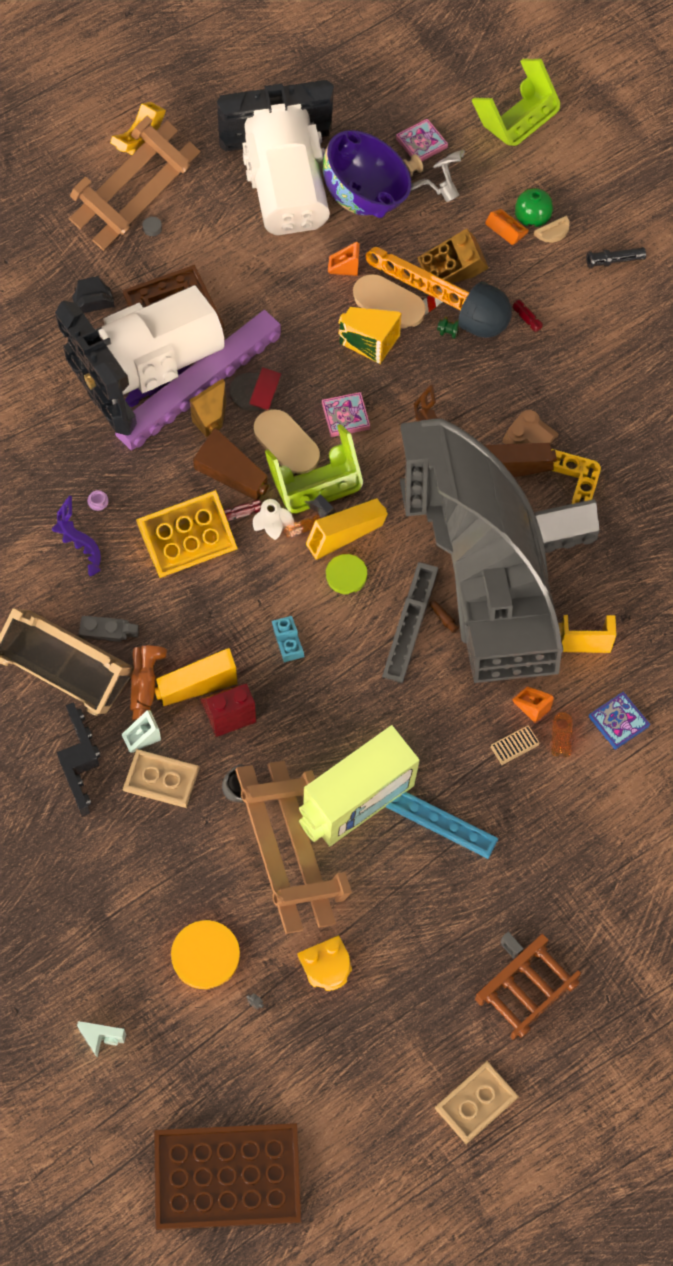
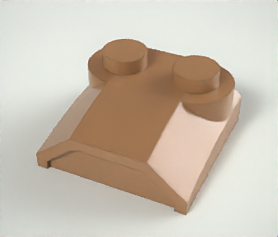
M526 410L509 427L502 443L550 442L551 444L559 434L541 421L535 411Z

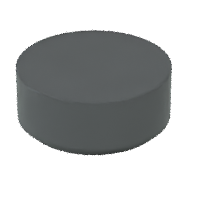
M148 217L143 221V231L146 235L157 236L161 233L162 223L159 218Z

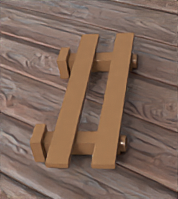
M147 115L134 128L131 134L136 140L141 137L145 143L96 192L89 187L92 181L86 176L73 188L70 197L75 202L80 198L84 204L69 220L81 230L96 214L102 218L107 225L92 241L103 251L120 234L125 235L131 228L129 225L181 172L184 174L191 166L189 163L201 152L190 141L180 151L174 148L168 141L178 130L169 121H166L156 131L151 126L153 120ZM156 153L162 156L168 163L119 213L115 211L108 202Z
M285 761L268 763L267 766L273 782L258 784L253 765L237 767L235 770L241 787V797L248 809L273 891V902L278 907L285 934L304 930L296 906L298 903H311L318 928L335 925L336 921L328 898L334 897L336 902H342L347 899L352 891L346 872L337 873L332 880H322L310 839L299 823L302 814L299 810L296 796L302 795L304 801V787L315 780L313 771L304 772L298 779H290ZM274 799L279 801L305 885L290 887L264 801Z

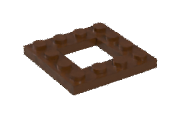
M195 265L122 290L128 307L140 303L144 308L149 306L150 302L176 294L195 285L217 313L222 330L225 329L224 323Z

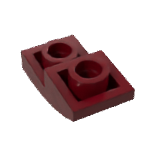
M262 367L249 404L269 411L281 373Z

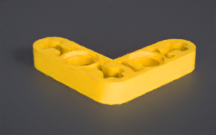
M555 450L557 462H553L554 470L552 471L579 478L571 504L579 503L581 497L585 498L584 501L592 500L601 471L600 464L594 460ZM574 462L577 467L570 469L566 466V463ZM593 468L591 478L587 477L589 469ZM588 484L591 486V490L583 491L580 486Z

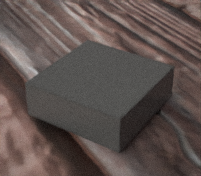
M509 932L502 936L500 944L515 959L523 952V947Z

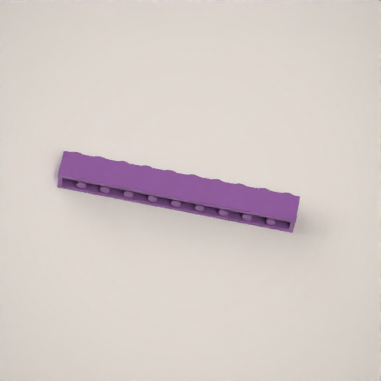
M263 310L224 340V348L198 360L181 373L178 378L172 380L133 410L137 421L134 430L130 435L115 432L116 436L131 451L136 447H141L151 435H156L164 425L172 423L178 414L182 411H187L190 408V399L219 380L232 376L241 365H246L254 355L263 352L268 344L276 342L281 335L280 323L267 311Z

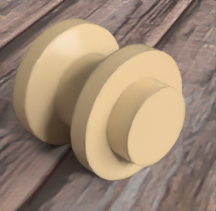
M412 155L410 161L403 160L410 173V178L413 176L414 171L418 173L423 172V164L418 155Z

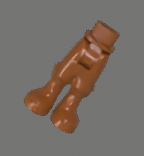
M145 645L141 648L135 647L133 649L134 670L131 675L130 710L133 711V721H136L147 710L151 709L149 706L152 705L155 695V675L153 669L156 660L166 658L167 649L163 647Z

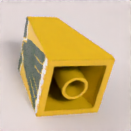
M350 307L339 319L340 329L338 334L340 335V344L381 364L400 336L402 313L398 311Z

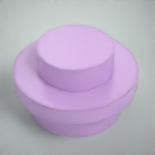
M93 491L88 497V505L93 510H103L108 505V497L102 491Z

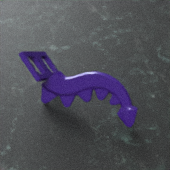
M68 496L57 512V524L52 527V531L63 534L62 541L64 543L73 541L76 549L84 546L83 553L92 554L88 557V560L93 562L88 564L89 576H94L101 571L99 568L101 553L98 545L92 538L76 530L73 521H68L72 515V496Z

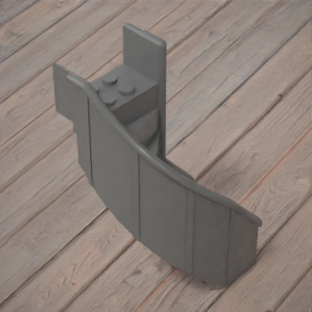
M442 418L402 423L400 429L406 456L405 478H400V487L406 516L427 515L428 522L433 524L436 545L451 554L455 572L461 640L467 645L474 683L559 674L563 645L548 582L545 547L539 524L525 493L502 462L483 444L458 426Z

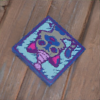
M624 692L589 714L590 720L615 750L650 726V723Z

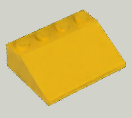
M216 490L136 519L159 578L238 549Z

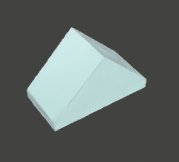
M147 710L122 733L130 753L135 752L136 749L140 750L161 741L158 725L150 710Z

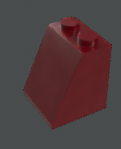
M239 684L201 698L215 737L256 723L255 702L247 684Z

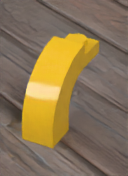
M153 102L142 103L132 127L123 134L112 136L110 143L117 146L116 148L119 151L133 155L145 143L141 137L136 140L131 136L134 128L148 115L153 120L151 126L157 131L161 126L166 110Z

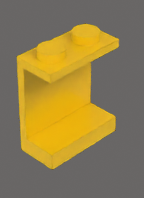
M564 615L562 623H558L563 652L611 653L616 638L615 615L606 616L602 631H569L568 615Z

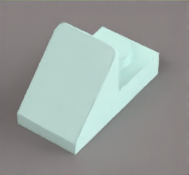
M78 1021L79 1031L96 1057H98L101 1040H104V1043L109 1045H118V1042H125L126 1033L122 1028Z

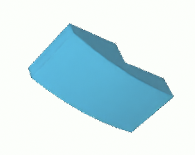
M292 616L272 621L283 661L288 662L303 658L304 651Z

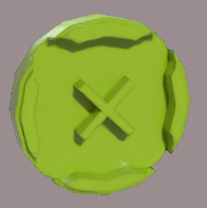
M350 554L339 555L328 563L326 580L330 588L337 593L349 594L357 592L366 583L367 567L357 556Z

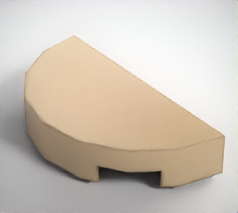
M564 216L535 230L534 235L544 242L554 243L561 241L569 232L570 221L567 216Z

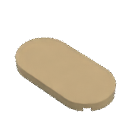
M363 276L356 281L353 287V296L359 307L402 313L401 328L415 327L424 319L425 304L418 295L382 276Z
M269 410L261 413L254 422L255 438L266 450H270L278 459L280 465L289 467L293 474H305L317 467L320 458L318 446L287 413L281 410Z

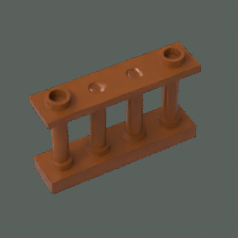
M543 933L481 989L475 997L480 1006L485 1002L491 1003L515 1028L510 1036L513 1040L518 1036L523 1038L531 1030L529 1027L531 1023L567 990L571 992L580 984L578 979L581 972L579 970L570 976L547 952L546 946L549 940ZM535 956L538 959L541 958L564 982L556 991L531 968L530 961ZM518 972L521 974L525 973L548 997L539 1007L514 982L515 979L513 977ZM502 987L508 988L532 1013L523 1022L497 997L499 995L497 991Z

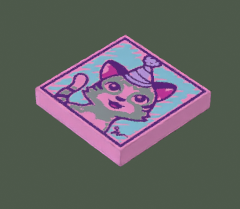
M428 119L396 134L397 141L410 157L416 154L421 161L448 148V143Z
M361 392L322 400V407L331 437L340 436L337 427L339 424L350 433L370 430V423Z

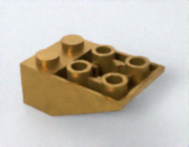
M468 229L461 231L417 257L423 270L450 283L473 278L489 269L477 239Z

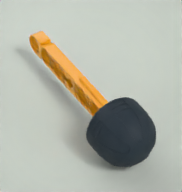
M373 247L365 255L369 265L383 270L385 273L461 310L459 326L473 335L482 338L494 337L504 331L510 323L512 307L508 297L503 291L484 281L476 284L468 292L393 254H387V251L381 248ZM372 253L378 257V260L373 257ZM388 261L394 265V268L388 264ZM404 269L410 273V276L404 272ZM436 285L440 286L443 292H440ZM452 293H455L459 300H456Z

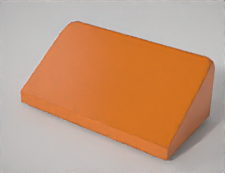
M502 209L490 212L485 222L488 227L511 245L516 244L529 231Z

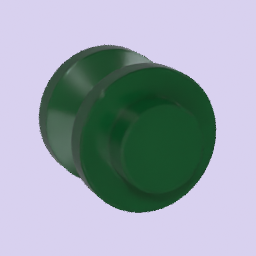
M446 316L443 320L440 319L437 331H440V336L448 333L452 335V339H456L459 330V320L457 319L455 323L450 322Z

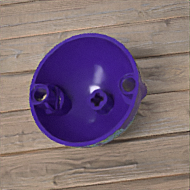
M354 130L340 132L329 142L323 159L324 182L331 196L343 208L361 216L374 215L378 218H383L386 213L397 208L407 199L411 191L410 173L400 156L385 142L370 134Z

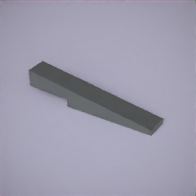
M418 562L382 678L403 683L438 575V567Z

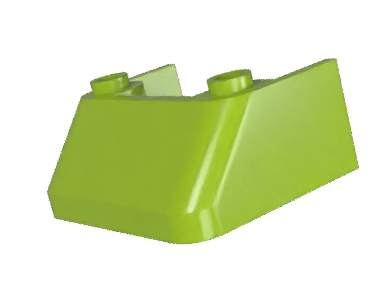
M522 59L520 61L527 75V78L520 85V93L523 99L502 116H500L492 98L472 99L483 126L506 145H518L553 117L560 109V100L542 59Z
M341 424L337 425L342 444L334 446L330 450L329 460L331 464L314 469L308 473L294 477L289 467L285 465L279 466L278 459L269 449L265 450L273 481L285 507L291 513H299L310 509L304 501H312L320 494L327 502H330L361 489L363 479L352 436Z

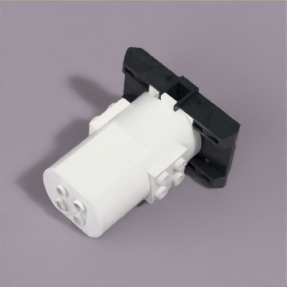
M328 80L283 86L282 83L264 86L265 89L220 95L217 101L219 146L224 151L243 149V161L247 167V180L251 181L252 188H257L266 230L274 235H284L316 230L325 224L330 212L322 179L325 150L321 148L320 143H322V137L329 136L332 130L333 84Z
M195 285L143 308L140 303H137L103 318L104 326L97 329L93 328L76 303L62 301L55 312L59 330L68 339V342L63 346L66 362L87 390V394L95 406H98L111 427L118 434L130 435L137 424L134 412L124 400V394L137 388L143 394L164 383L170 382L178 378L177 370L224 348V335L217 313Z

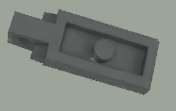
M82 616L79 637L83 639L122 642L127 637L138 638L139 625L130 624L129 621L124 619Z

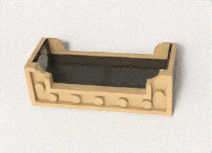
M13 608L0 634V664L8 666L10 663L22 668L83 702L84 706L87 707L86 711L95 716L108 712L131 678L134 667L31 610Z

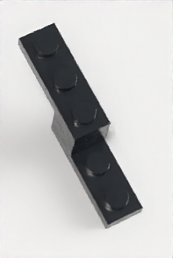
M73 702L66 705L80 743L56 753L83 817L90 814L88 806L92 804L88 794H83L80 787L84 786L80 773L98 767L97 758L101 756L97 746L91 745L90 739H93V736L88 726L84 728L82 721L85 720L81 708L76 709Z

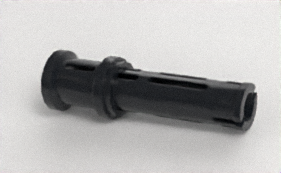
M644 247L611 252L604 249L602 252L592 253V251H588L586 254V262L589 269L602 265L608 267L611 263L646 259V249Z

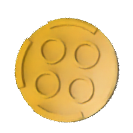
M210 920L197 921L182 929L175 938L171 949L172 965L178 977L187 985L197 989H210L227 982L236 972L240 960L239 944L234 934L223 924Z

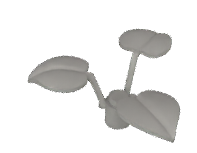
M465 150L454 152L433 166L434 168L442 166L446 178L445 181L439 184L440 188L435 186L429 179H422L412 183L411 190L421 185L429 184L436 190L438 195L442 194L446 202L458 197L459 193L451 179L448 165L450 162H461V157L463 158Z

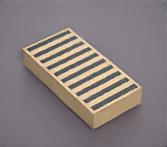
M526 726L493 743L491 749L501 765L539 746V741L530 727Z

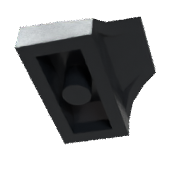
M99 276L78 280L72 299L73 303H76L83 313L115 307L110 287L106 286Z
M321 494L312 501H304L310 509L319 513L320 518L337 513Z

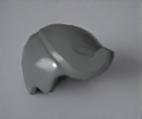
M238 764L233 767L223 779L222 791L224 796L230 801L244 803L235 769L245 765Z

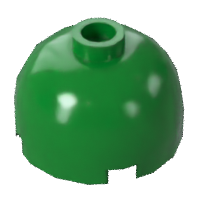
M529 188L518 196L515 204V216L523 225L528 226L530 224L535 225L534 227H540L551 219L553 203L546 191L539 188Z

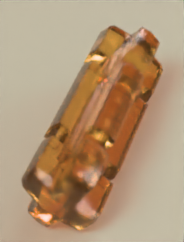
M316 515L312 517L313 519L307 518L296 522L294 526H285V536L291 538L296 533L299 535L312 530L315 521L321 519L320 516Z

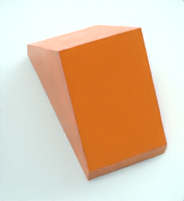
M355 242L329 256L328 273L358 276L360 243Z
M527 686L512 700L534 723H537L551 710L554 698L548 693Z

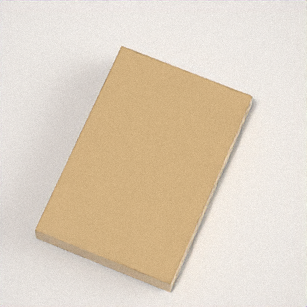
M136 749L123 791L187 808L200 768L198 765Z
M486 1061L435 1106V1109L467 1145L515 1102L519 1096L492 1065Z

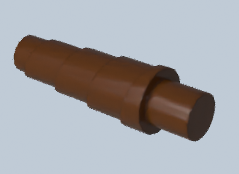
M435 600L429 603L446 628H449L452 633L459 629L455 624V619Z

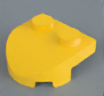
M339 935L297 953L308 981L313 987H322L326 991L338 989L347 982V977L352 972L349 954Z

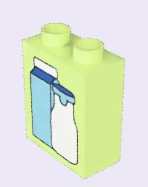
M391 725L304 787V805L299 807L303 816L299 820L301 827L313 842L322 837L329 847L386 807L387 804L414 787L419 758Z

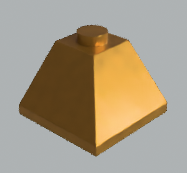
M223 379L190 399L192 422L205 437H208L214 428L219 431L223 427L227 403L225 381Z

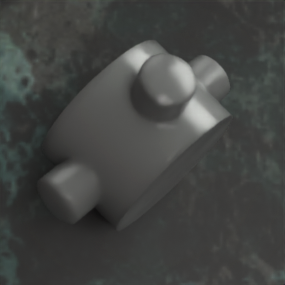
M254 993L247 995V1002L255 1009L263 1008V1000Z

